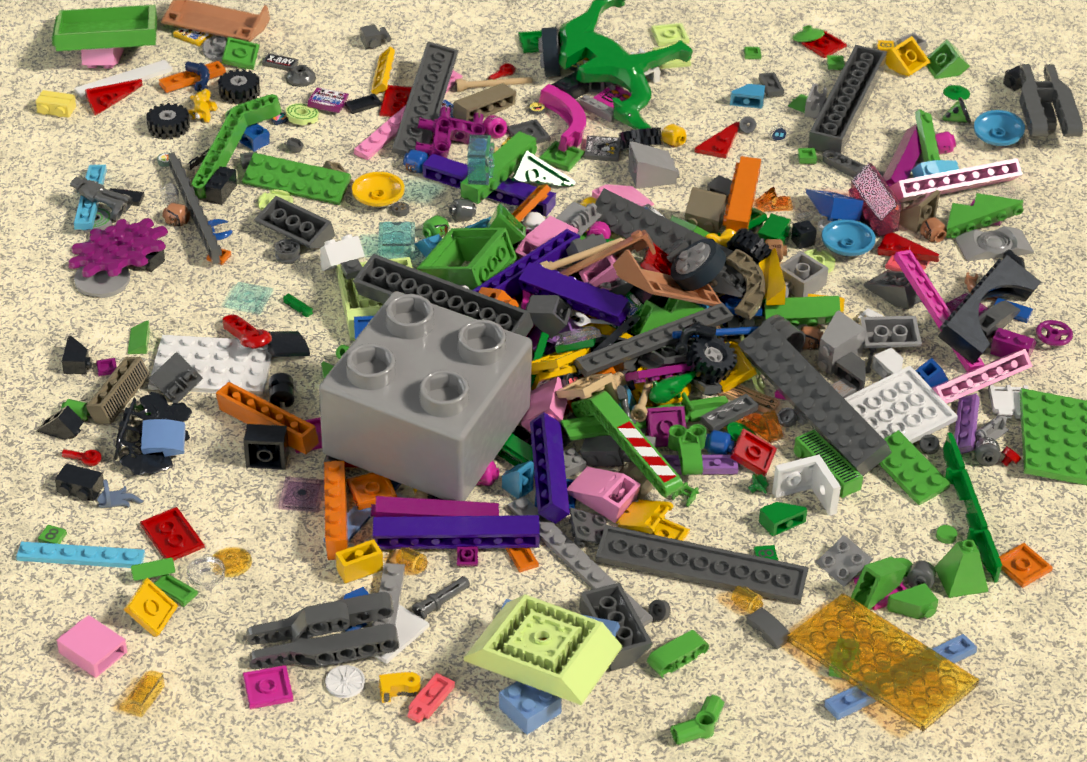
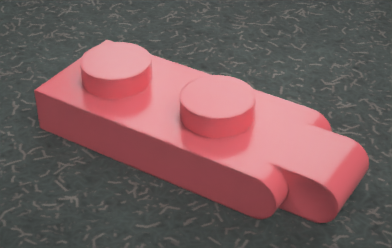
M436 673L410 703L408 708L410 711L407 717L418 723L424 718L429 719L455 688V681Z

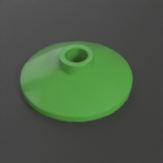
M807 25L803 27V30L793 35V40L797 42L813 41L821 38L824 35V30Z

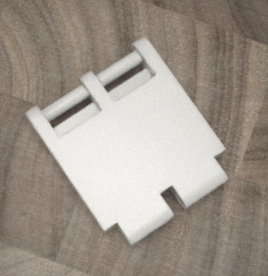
M993 384L989 385L988 391L993 414H997V416L1004 415L1006 418L1011 419L1015 415V419H1021L1019 393L1021 388L1028 389V386L1011 387V385H1006V387H999Z

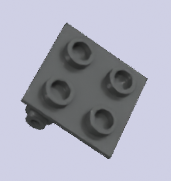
M177 352L149 378L173 403L180 402L203 379Z
M570 508L571 516L569 523L572 526V536L575 537L574 543L580 549H583L587 542L600 544L605 525H607L605 517Z

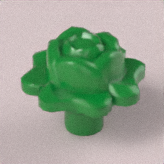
M752 474L753 484L748 487L751 493L758 490L766 494V488L769 486L766 477L762 474L758 476Z

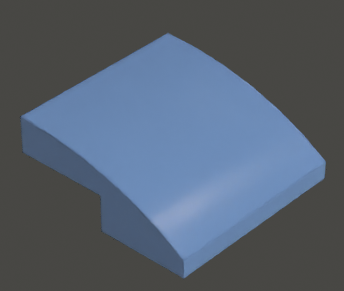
M167 419L143 420L142 453L149 454L163 451L165 457L184 454L185 423Z

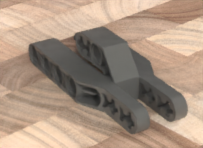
M1021 64L1019 76L1023 87L1019 103L1029 135L1031 137H1048V131L1056 130L1058 119L1064 137H1081L1083 134V123L1072 91L1059 79L1055 65L1045 64L1043 72L1045 81H1035L1030 64Z
M377 592L307 606L287 619L253 625L246 631L247 642L250 645L275 643L293 639V642L252 651L249 654V666L253 670L290 664L317 668L394 652L399 648V639L396 626L390 623L312 638L314 636L343 631L349 628V626L355 627L357 624L372 621L375 623L377 620L391 617L394 613L392 597L388 592Z

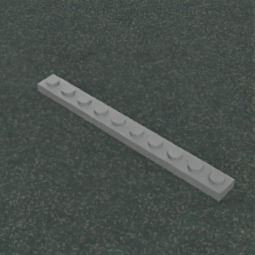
M525 496L508 504V509L515 516L539 515L538 509ZM539 515L540 540L588 586L596 589L616 583L556 525ZM625 591L643 626L653 622V617Z

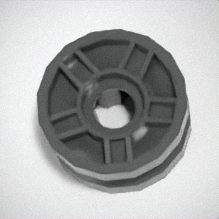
M292 239L278 241L275 245L276 260L282 264L296 263L301 257L300 244Z

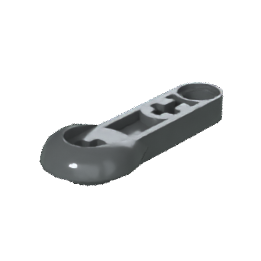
M833 150L823 152V162L855 178L862 187L868 189L879 188L878 185L884 175L881 171L866 168V165Z

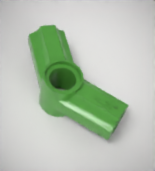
M713 694L707 696L696 718L671 726L670 731L676 744L681 745L698 738L708 739L714 735L716 724L725 704L720 696Z

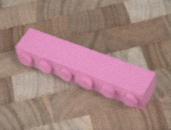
M1023 349L931 388L947 404L1033 366L1026 349Z

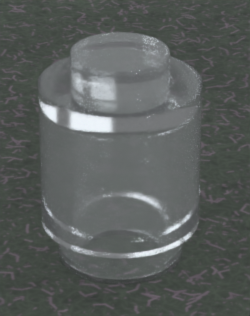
M171 183L164 185L161 189L162 204L165 207L170 203L179 204V190Z

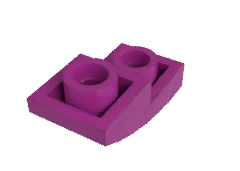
M457 547V567L478 566V547Z

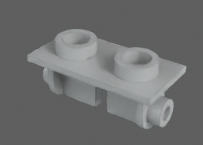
M998 415L976 431L975 442L985 437L997 440L1009 431L1005 427L1007 418L1004 415Z

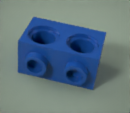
M255 123L247 126L239 142L252 151H256L270 144V133L266 128Z

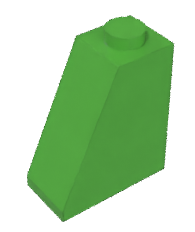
M892 556L865 565L849 601L865 612L869 611L901 584L908 567Z

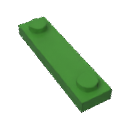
M919 109L915 112L923 160L924 162L940 160L933 118L928 112Z

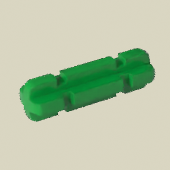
M290 293L283 296V302L287 305L290 304V307L297 312H302L303 316L309 317L313 314V308Z

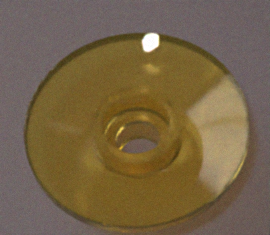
M239 547L220 549L210 560L211 569L223 577L242 575L249 570L252 564V557L249 552Z

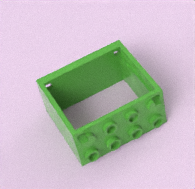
M451 228L417 267V270L457 285H466L470 290H473L512 265L517 257L506 228ZM465 261H471L467 267H461Z

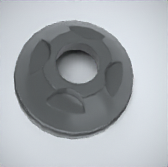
M301 64L294 66L288 71L286 80L292 86L306 87L316 81V75L312 69Z

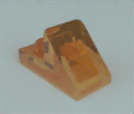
M774 186L755 200L757 209L762 212L793 211L790 196L777 197Z
M775 410L768 411L762 415L753 413L744 416L742 424L769 443L778 441L783 437Z

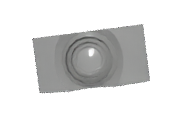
M1003 226L994 231L987 232L975 229L955 238L966 262L1001 258L1008 249L1017 256L1034 254L1024 233L1017 228Z

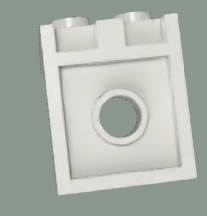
M820 455L775 466L772 494L775 498L812 489L828 515L837 514L841 486Z

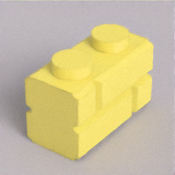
M42 90L40 96L36 99L37 113L69 118L76 108L75 95Z

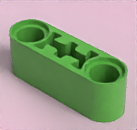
M690 630L654 650L648 656L647 663L663 678V675L668 672L672 673L697 659L698 655L707 653L709 644L695 630Z

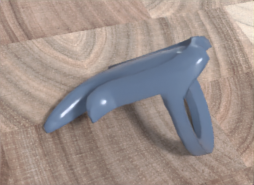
M107 479L103 480L104 490L97 498L98 507L100 508L118 506L129 508L130 504L128 501H134L139 504L144 502L136 495L126 493V486L121 490L109 492Z

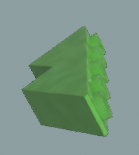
M976 193L974 206L952 203L946 238H956L969 231L987 227L998 221H1004L1012 216L1020 215L1024 211V200Z
M669 298L664 308L646 300L638 314L641 318L630 329V332L634 335H639L707 308L694 302Z

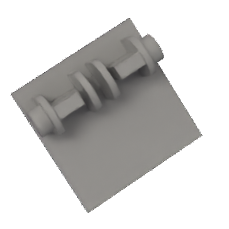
M573 201L556 218L579 230L577 234L581 236L602 214L596 212L597 206L594 203L588 204L585 207Z
M843 535L815 563L845 587L862 572L864 566L869 564L873 558Z

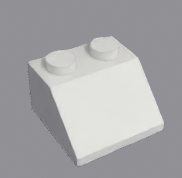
M352 234L341 237L342 240L335 242V239L324 242L325 245L320 248L322 271L336 268L340 263L349 260H359L365 257L359 237H352Z

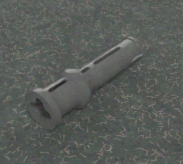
M461 576L436 594H428L426 599L412 605L414 614L423 620L426 619L427 615L431 612L440 610L443 603L470 587L469 580L465 576Z

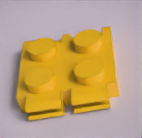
M639 499L638 502H632L625 510L628 513H623L616 521L617 527L653 534L657 524L665 519V514L671 511L674 505L671 502Z

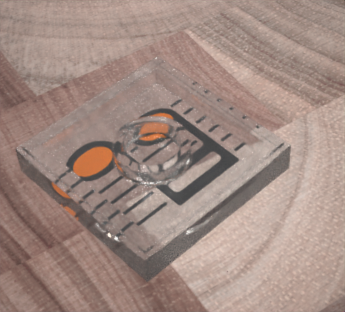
M593 326L566 331L556 335L557 342L563 345L601 337L600 330Z

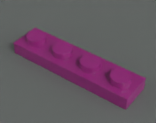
M686 363L625 373L626 381L634 380V384L646 382L645 378H648V382L660 380L659 376H662V379L673 376L674 373L675 375L686 374L687 371H691V366H687Z

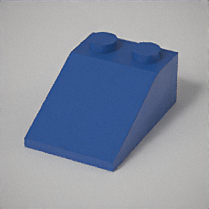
M806 189V194L822 216L828 217V221L834 222L838 219L860 221L863 200L836 192Z

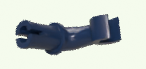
M187 61L185 63V70L201 76L200 81L195 83L194 89L197 92L208 89L207 83L210 78L208 68L202 62L194 63Z

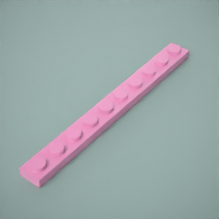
M453 70L446 93L455 86V79H462L463 75ZM406 105L354 149V154L369 160L397 135Z

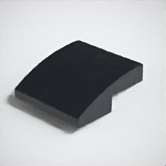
M268 331L272 336V341L268 343V352L272 356H310L309 347L299 331Z

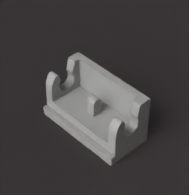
M813 83L806 100L804 116L817 119L827 100L826 87H824L823 93H819L817 91L818 84Z

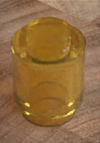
M409 547L401 548L396 555V562L405 564V569L415 574H418L420 571L423 572L427 568L428 561L426 555Z
M737 586L731 595V600L734 601V604L749 614L763 607L764 604L762 602L763 597L746 586Z

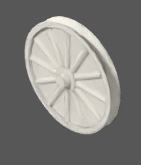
M341 665L333 668L327 674L325 680L326 688L336 697H353L363 690L365 676L357 667Z

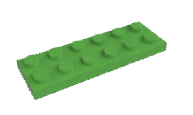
M253 153L242 183L269 190H283L291 195L340 205L351 180V174Z

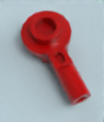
M505 63L500 66L498 72L488 76V80L511 76L515 73L516 68L510 63Z
M67 449L62 451V457L81 460L87 466H95L102 459L101 453L97 450H88L84 453Z

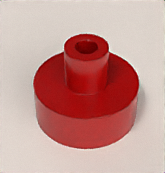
M1007 446L1001 452L1005 456L1001 463L1006 467L1011 461L1017 465L1022 459Z

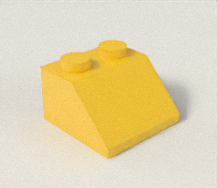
M911 36L887 52L885 63L889 69L909 77L929 64L930 60Z

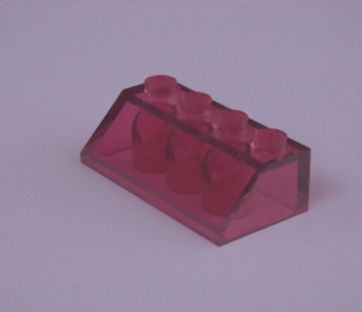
M868 163L851 181L849 196L864 201L862 207L863 215L879 236L897 232L899 230L901 203L873 164Z

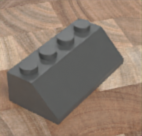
M275 196L254 219L255 222L309 248H321L325 245L324 242L332 240L335 236L331 221L278 196Z
M620 582L580 592L579 611L582 615L616 621L620 625L615 638L622 645V649L610 664L609 669L611 671L631 666L652 647L653 643Z

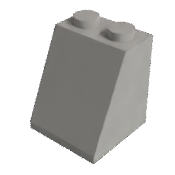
M629 142L628 170L636 189L676 184L677 178H679V170L675 167L674 158H671L669 151L636 142Z
M839 310L835 313L821 337L817 366L821 371H825L830 375L834 373L835 362L850 352H853L858 357H862L866 334L864 327Z

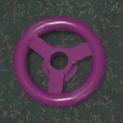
M1046 320L1036 327L1037 337L1042 342L1051 346H1063L1070 343L1073 339L1072 329L1061 321ZM1050 325L1061 327L1064 330L1052 328ZM1042 328L1047 331L1046 337L1041 332ZM1062 336H1067L1066 339L1061 340Z

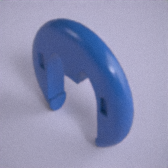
M223 219L208 221V225H211V227L228 223V221ZM212 227L213 235L216 236L217 240L228 238L233 233L232 230L215 233V229Z

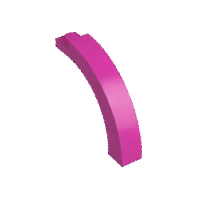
M547 84L541 90L539 103L544 104L546 108L557 113L567 123L569 128L561 135L558 150L565 152L569 147H578L581 144L586 126V115L581 105L563 90Z

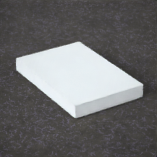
M400 604L396 620L399 648L391 653L374 656L385 664L389 663L429 628L427 621Z

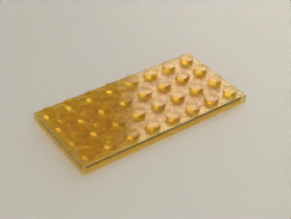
M844 593L787 636V642L826 668L832 669L835 674L923 732L979 685L978 678Z

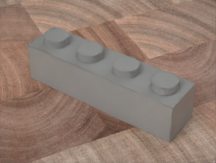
M584 95L579 99L581 107L609 122L616 119L613 114L614 109L588 95Z

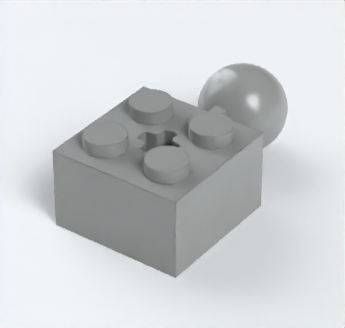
M802 251L780 264L786 285L785 298H788L789 293L796 297H808V294L815 293L827 283L828 267Z

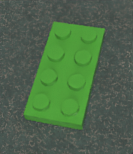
M899 430L884 438L892 453L881 461L879 465L918 505L925 503L950 488L951 483Z

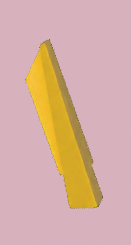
M774 248L769 257L759 262L765 279L766 290L764 299H766V305H785L786 285L777 251Z

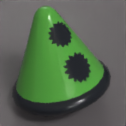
M961 97L943 116L944 121L971 123L968 110Z

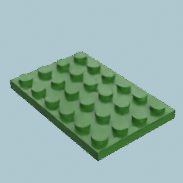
M1021 388L1019 395L1024 474L1087 485V400Z

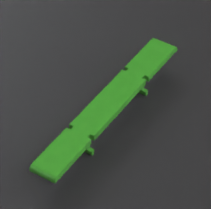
M683 392L681 395L683 398L681 405L680 403H672L646 408L684 406L687 423L688 419L691 422L700 421L702 415L729 401L726 396L690 401L686 393ZM594 416L561 420V424L570 440L610 435ZM646 419L642 422H636L635 425L639 429L647 428Z

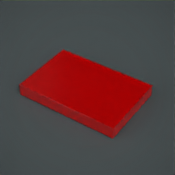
M388 85L379 116L392 117L407 105L412 87Z
M178 507L140 521V526L163 559L172 557L173 561L205 548L204 543Z

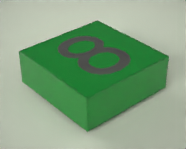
M774 545L754 546L755 556L778 560Z

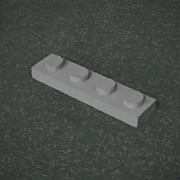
M384 563L379 592H388L391 595L394 613L389 618L377 620L373 626L388 623L396 626L405 564Z

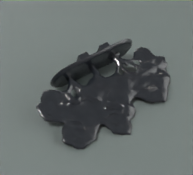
M150 392L149 395L140 397V402L144 408L142 411L136 412L137 400L134 397L130 408H125L123 420L119 424L114 460L119 458L122 447L126 446L129 454L120 458V463L122 466L130 468L133 475L155 474L161 470L172 468L171 457H165L163 451L143 454L141 445H135L142 441L143 422L138 427L130 426L133 416L136 415L142 420L167 419L183 422L188 420L192 410L183 402L168 405L164 395ZM129 430L140 434L138 441L131 443L125 440ZM185 430L186 442L190 439V435L187 430ZM133 446L141 451L140 455L133 451L135 449L132 448Z

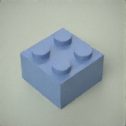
M516 681L499 692V708L526 735L561 714L562 698Z

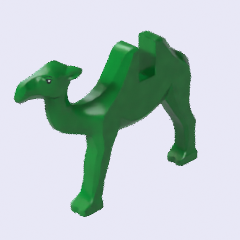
M594 0L583 14L561 25L558 32V43L560 46L559 63L564 69H567L587 57L590 61L578 67L576 79L583 83L611 82L623 86L629 90L631 97L624 101L612 98L614 117L635 130L651 128L639 113L640 110L648 105L652 96L644 73L651 68L661 66L675 59L688 62L692 58L693 51L683 41L679 40L666 48L629 54L613 39L595 32L600 15L610 7H623L625 0Z

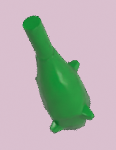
M696 372L671 376L660 382L653 381V387L649 392V400L656 404H664L674 397L680 398L681 392L686 385L697 377L695 376Z

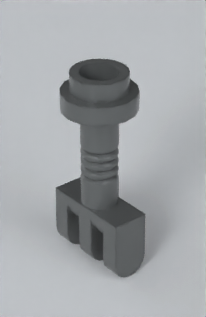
M620 385L617 387L618 398L622 410L631 419L627 390L624 386Z

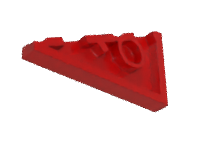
M142 79L85 89V95L94 115L100 114L142 87Z
M736 121L696 146L694 153L726 159L740 128V122Z
M891 231L887 232L877 248L878 255L892 256L896 252L911 250L917 260L939 262L938 253Z

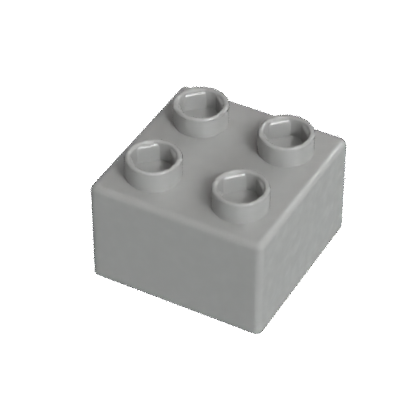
M398 291L393 292L320 383L319 397L323 453L440 499L465 501L485 473L488 465L494 460L530 407L531 339L505 330L493 321L477 320L432 304L428 299L420 295L404 294Z

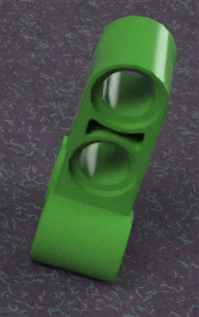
M694 424L689 429L682 425H673L669 429L668 447L673 451H678L682 475L703 474L701 450L705 447L707 430L701 424Z

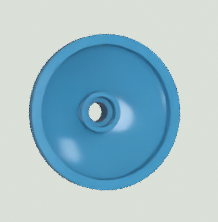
M991 110L980 114L976 118L974 131L982 141L990 145L1008 146L1018 142L1024 136L1025 124L1014 113L1004 110Z
M837 220L826 225L822 231L824 245L832 252L842 256H859L869 252L875 245L876 237L873 230L858 221Z

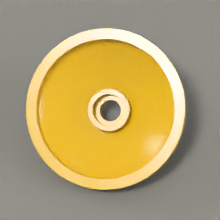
M388 172L366 173L358 177L352 185L353 196L362 204L372 207H384L394 204L402 198L405 192L403 181L398 176Z

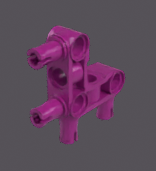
M442 106L438 119L428 120L419 118L418 128L430 130L434 134L431 145L416 142L415 150L423 151L429 157L432 154L447 158L452 140L472 145L477 139L484 138L486 131L483 125L484 115L480 113V118H478L479 113H475L473 115V122L451 118V108L447 107V111H445L446 106Z

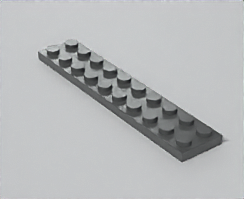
M427 41L392 147V153L405 156L410 150H415L416 142L430 144L433 132L418 128L419 118L428 120L438 119L459 50Z
M605 188L595 202L597 206L596 212L602 214L597 221L606 223L612 233L624 239L631 237V234L637 230H646L652 242L664 252L681 237L689 245L696 241L707 239ZM718 244L726 254V258L734 252ZM725 261L726 271L740 278L739 282L744 286L746 282L743 276L735 268L726 264Z
M605 525L596 554V562L795 604H801L809 568Z

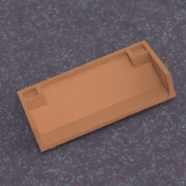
M173 0L161 23L251 42L265 30L270 20L267 5H264L258 15L192 0Z
M637 230L631 234V237L560 271V273L577 278L580 276L579 272L611 254L620 257L626 250L632 251L635 249L638 252L648 246L653 255L656 254L652 239L646 230Z
M626 250L613 264L617 271L616 274L620 279L650 294L709 306L721 303L709 283L697 290L684 291L671 275L641 269L629 250Z

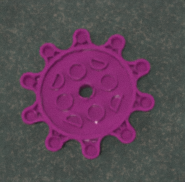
M145 218L133 224H129L126 219H120L116 222L115 226H109L105 230L93 229L90 231L89 241L76 243L72 246V253L79 255L69 260V268L76 269L85 266L82 269V275L87 278L99 271H107L108 276L114 277L119 275L125 266H144L148 263V259L145 257L147 254L159 252L166 248L165 243L157 239L166 236L168 230L164 226L152 228L154 222L150 218Z

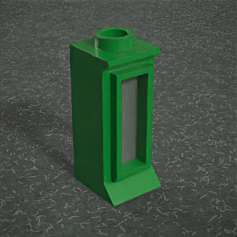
M514 434L510 435L498 453V456L514 466L529 461L533 462L532 446Z

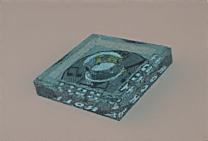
M238 282L225 303V308L260 315L273 293V288Z

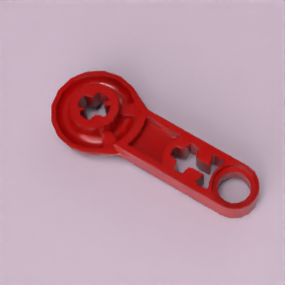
M227 315L222 319L224 329L239 339L242 346L256 349L272 341V336L268 331L254 328L238 315Z

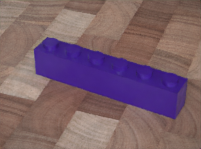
M529 262L519 278L521 290L534 295H558L572 309L616 326L622 325L631 310L629 299L625 296L616 295L604 288L600 289L589 282H581L572 276H565L556 270H549L540 264Z
M543 412L530 422L537 509L539 515L556 524L570 514L561 422Z

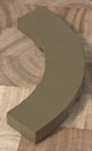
M736 249L726 258V264L735 268L743 276L747 289L743 299L734 310L735 314L750 320L763 303L766 290L765 279L760 266L753 261V258Z

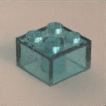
M470 135L467 154L468 184L489 185L490 178H493L495 144L491 142V135Z
M379 222V256L387 259L410 257L411 260H415V222Z

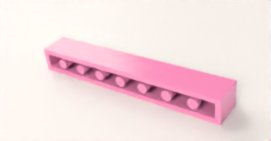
M1017 158L900 180L890 186L894 203L915 200L935 190H939L940 194H946L1011 181L1021 176L1022 171Z

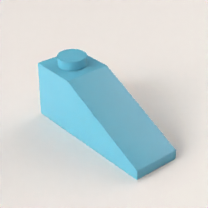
M933 160L922 162L911 171L913 177L916 178L958 170L959 167L957 161Z

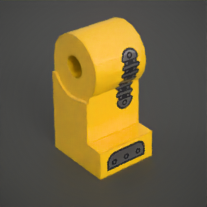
M400 672L379 675L382 703L391 702V697L404 695L414 697L420 692L421 678L417 673Z

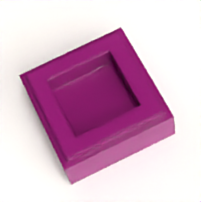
M115 358L96 360L98 376L111 375L117 368Z

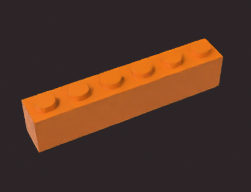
M741 156L740 162H736L730 188L731 194L728 196V204L726 205L723 218V226H726L725 230L733 229L736 232L740 228L748 230L760 174L761 159Z
M231 382L226 383L216 392L219 409L246 424L287 426L288 446L305 455L319 443L315 425Z
M344 461L324 462L325 543L328 560H336V552L348 548L347 486Z

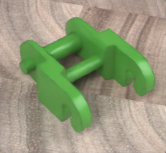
M685 482L683 489L673 493L671 499L674 500L678 495L684 494L689 497L686 502V506L689 507L696 499V494H699V488H691Z

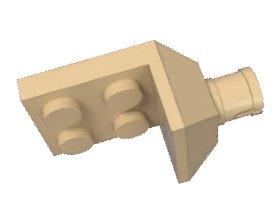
M621 372L583 376L557 390L556 393L558 398L572 400L577 397L586 399L591 397L592 393L607 391L616 403L619 404L617 387L620 385L625 386L626 379Z

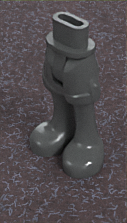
M75 177L70 183V186L76 189L75 192L81 194L89 201H97L108 205L112 209L111 217L115 221H118L123 212L126 213L131 207L132 197L105 189L104 185L96 181Z

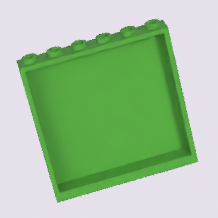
M156 4L59 10L52 32V46H56V51L156 45Z

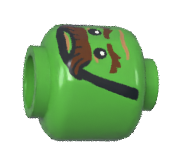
M435 215L423 223V235L426 238L438 234L444 237L449 231L448 221L439 215Z

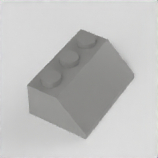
M916 316L860 317L859 325L866 329L864 348L922 346Z

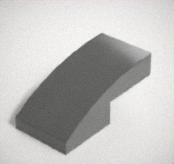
M762 607L746 617L747 624L761 632L762 638L776 649H779L793 639L786 627Z

